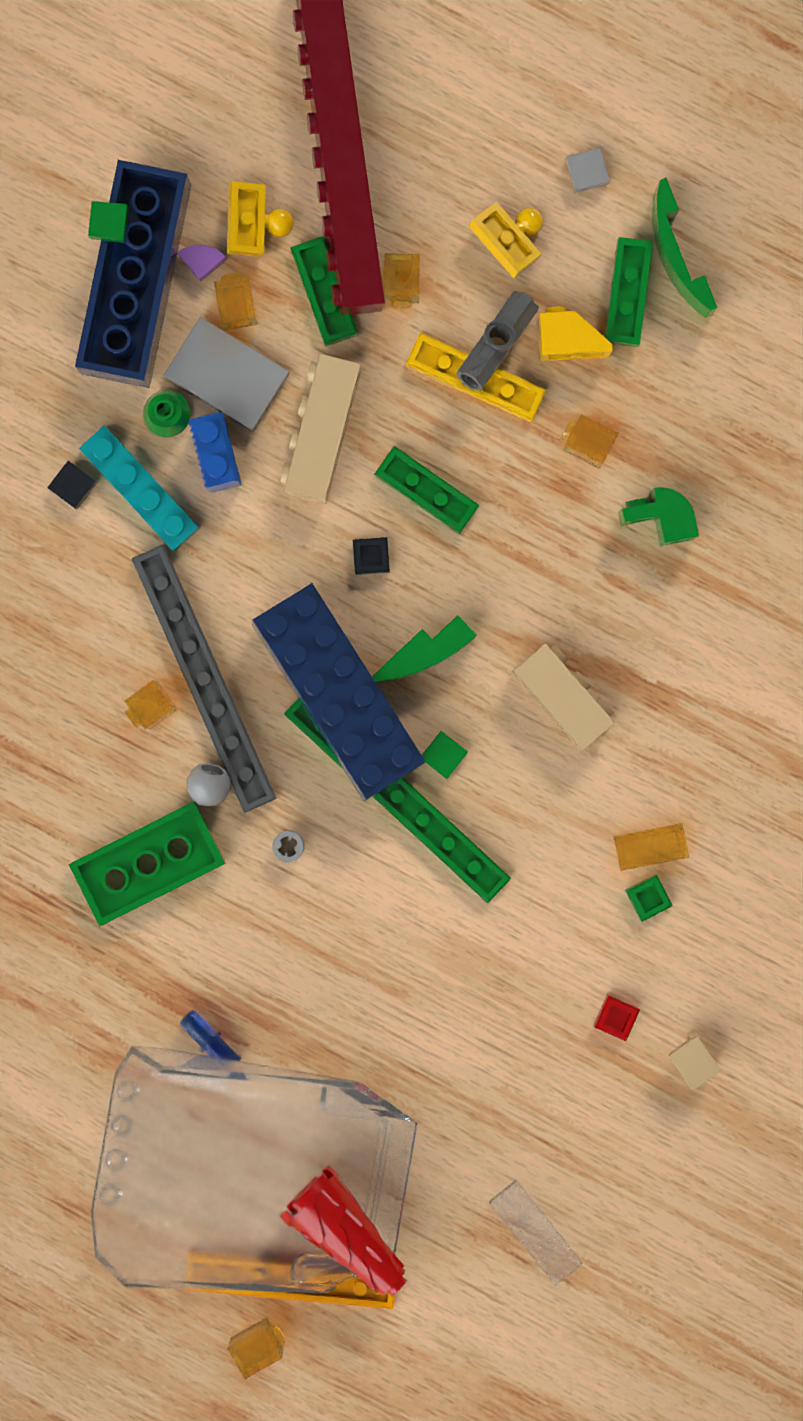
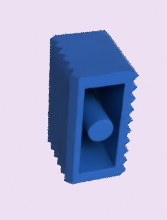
M222 412L191 419L188 424L191 427L190 432L193 435V445L196 447L195 452L200 462V472L203 475L202 479L205 482V488L209 492L214 493L242 485L228 428Z

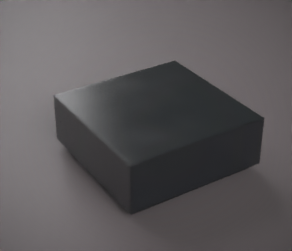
M68 460L47 488L77 510L98 482Z
M387 537L353 540L355 575L390 573Z

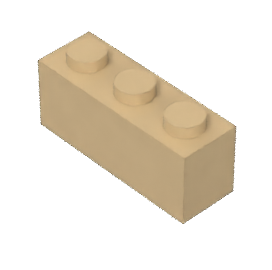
M545 643L514 669L512 673L576 747L583 751L615 723L610 718L614 712L601 697L595 700L587 690L591 686L578 671L574 674L569 671L564 665L568 659L556 645L549 648Z

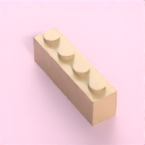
M321 353L317 363L311 362L307 376V382L312 383L309 397L302 396L298 416L303 417L300 430H293L289 449L294 450L291 464H284L280 483L285 484L284 490L286 494L327 504L361 374V364Z

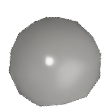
M209 763L199 764L192 769L187 778V791L191 799L201 806L220 804L226 799L231 789V779L227 771L218 765Z

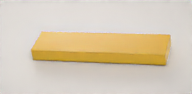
M421 332L419 333L407 359V367L532 423L547 389L497 368L482 391L471 390L462 384V381L456 376L458 369L469 354Z

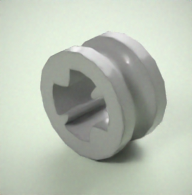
M284 831L274 839L273 852L283 862L297 860L304 851L303 838L297 832ZM289 836V841L292 837L297 841L298 845L294 848L295 855L288 856L289 852H286L285 855L280 852L279 848L283 845L282 838Z

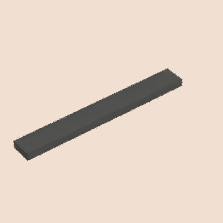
M165 545L158 546L131 558L222 764L231 779V784L244 813L277 799Z

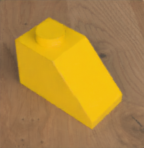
M555 306L546 308L545 313L539 314L540 362L610 357L613 351L612 343L576 311H566V307Z

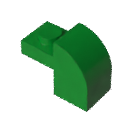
M664 487L653 488L649 492L651 503L647 504L646 498L625 502L626 508H622L618 512L621 526L655 520L660 547L695 540L699 537L695 513L690 502L673 489Z

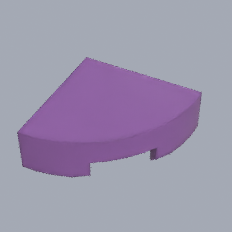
M192 245L177 252L181 260L200 282L227 260L223 253L207 245Z

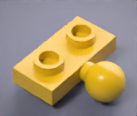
M231 181L228 184L227 254L261 257L264 255L265 229H268L276 237H284L292 231L294 223L288 211L275 209L269 214H265L266 185Z
M495 202L472 219L469 224V228L513 279L535 263L542 255L527 237L537 234L543 225L542 215L534 208L521 210L514 222L498 202Z

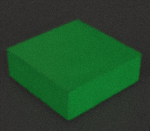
M92 201L88 229L89 239L125 243L128 205Z
M440 731L423 752L422 756L426 761L425 763L448 779L468 751L444 732Z
M656 874L625 890L641 922L673 906Z

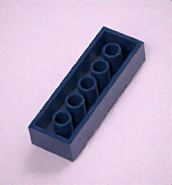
M123 160L117 161L109 203L127 204L129 207L125 243L102 240L100 243L75 364L76 369L82 375L150 388L192 186L187 173Z
M313 583L252 619V626L363 802L426 762Z

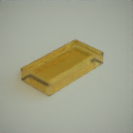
M683 823L613 836L620 871L689 858Z

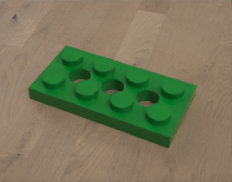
M193 801L68 865L100 927L226 864L196 802ZM175 838H182L188 844V853L183 858H176L170 853L169 845ZM143 854H151L157 860V868L151 874H146L139 869L138 860ZM117 869L124 873L126 882L121 889H113L108 885L107 875L111 870Z

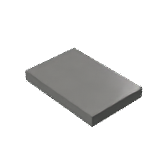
M200 316L164 373V377L253 432L290 373Z

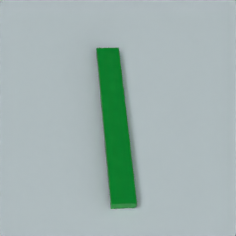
M297 699L284 715L341 767L302 703ZM403 777L372 796L487 904L511 879L507 873Z

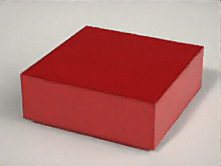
M607 994L593 1026L623 1041H627L640 1009Z

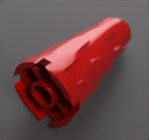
M327 1165L321 1170L323 1173L319 1177L315 1176L286 1206L292 1214L287 1210H283L279 1217L289 1227L295 1228L309 1242L323 1249L337 1263L351 1270L374 1292H380L382 1296L387 1292L391 1296L395 1295L407 1281L403 1277L406 1271L403 1268V1263L381 1238L377 1228L363 1212L354 1195L338 1178L337 1172L330 1165Z

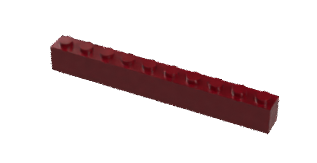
M296 0L298 10H293V25L295 32L301 31L302 44L297 45L298 60L300 66L306 67L307 78L302 79L304 100H310L312 109L311 113H307L309 134H315L317 147H312V160L314 169L320 168L321 181L317 182V196L319 203H325L326 216L321 217L322 232L324 237L330 238L331 250L326 251L327 267L329 272H335L336 284L331 285L333 306H339L340 316L382 312L385 298L343 0Z

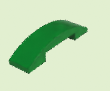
M666 177L659 181L653 200V230L657 250L665 271L677 291L690 306L707 318L712 316L718 307L705 275L691 280L669 221L675 219L679 208Z

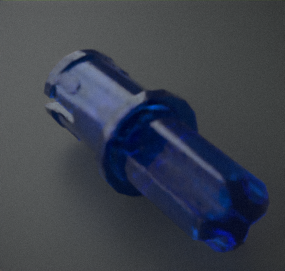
M195 1010L188 1012L182 1018L180 1026L199 1044V1051L201 1053L205 1051L224 1073L230 1071V1067L233 1068L240 1061L241 1056L237 1055L220 1037L222 1033L220 1031L215 1032Z

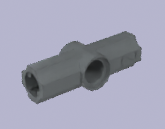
M514 291L495 319L486 326L483 336L458 369L456 376L462 381V384L471 390H483L502 361L509 357L512 347L537 313L539 306L536 305L532 297L524 292ZM490 338H501L505 344L496 345Z

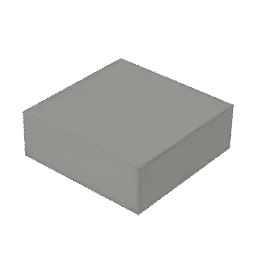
M601 148L566 158L575 193L609 184L610 180Z

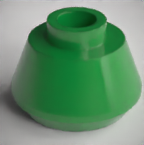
M162 390L154 393L146 401L143 409V418L148 429L155 435L165 438L174 437L182 433L188 426L191 417L187 400L181 394L172 390Z

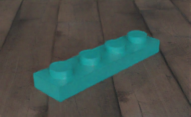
M105 425L79 448L174 552L200 529Z

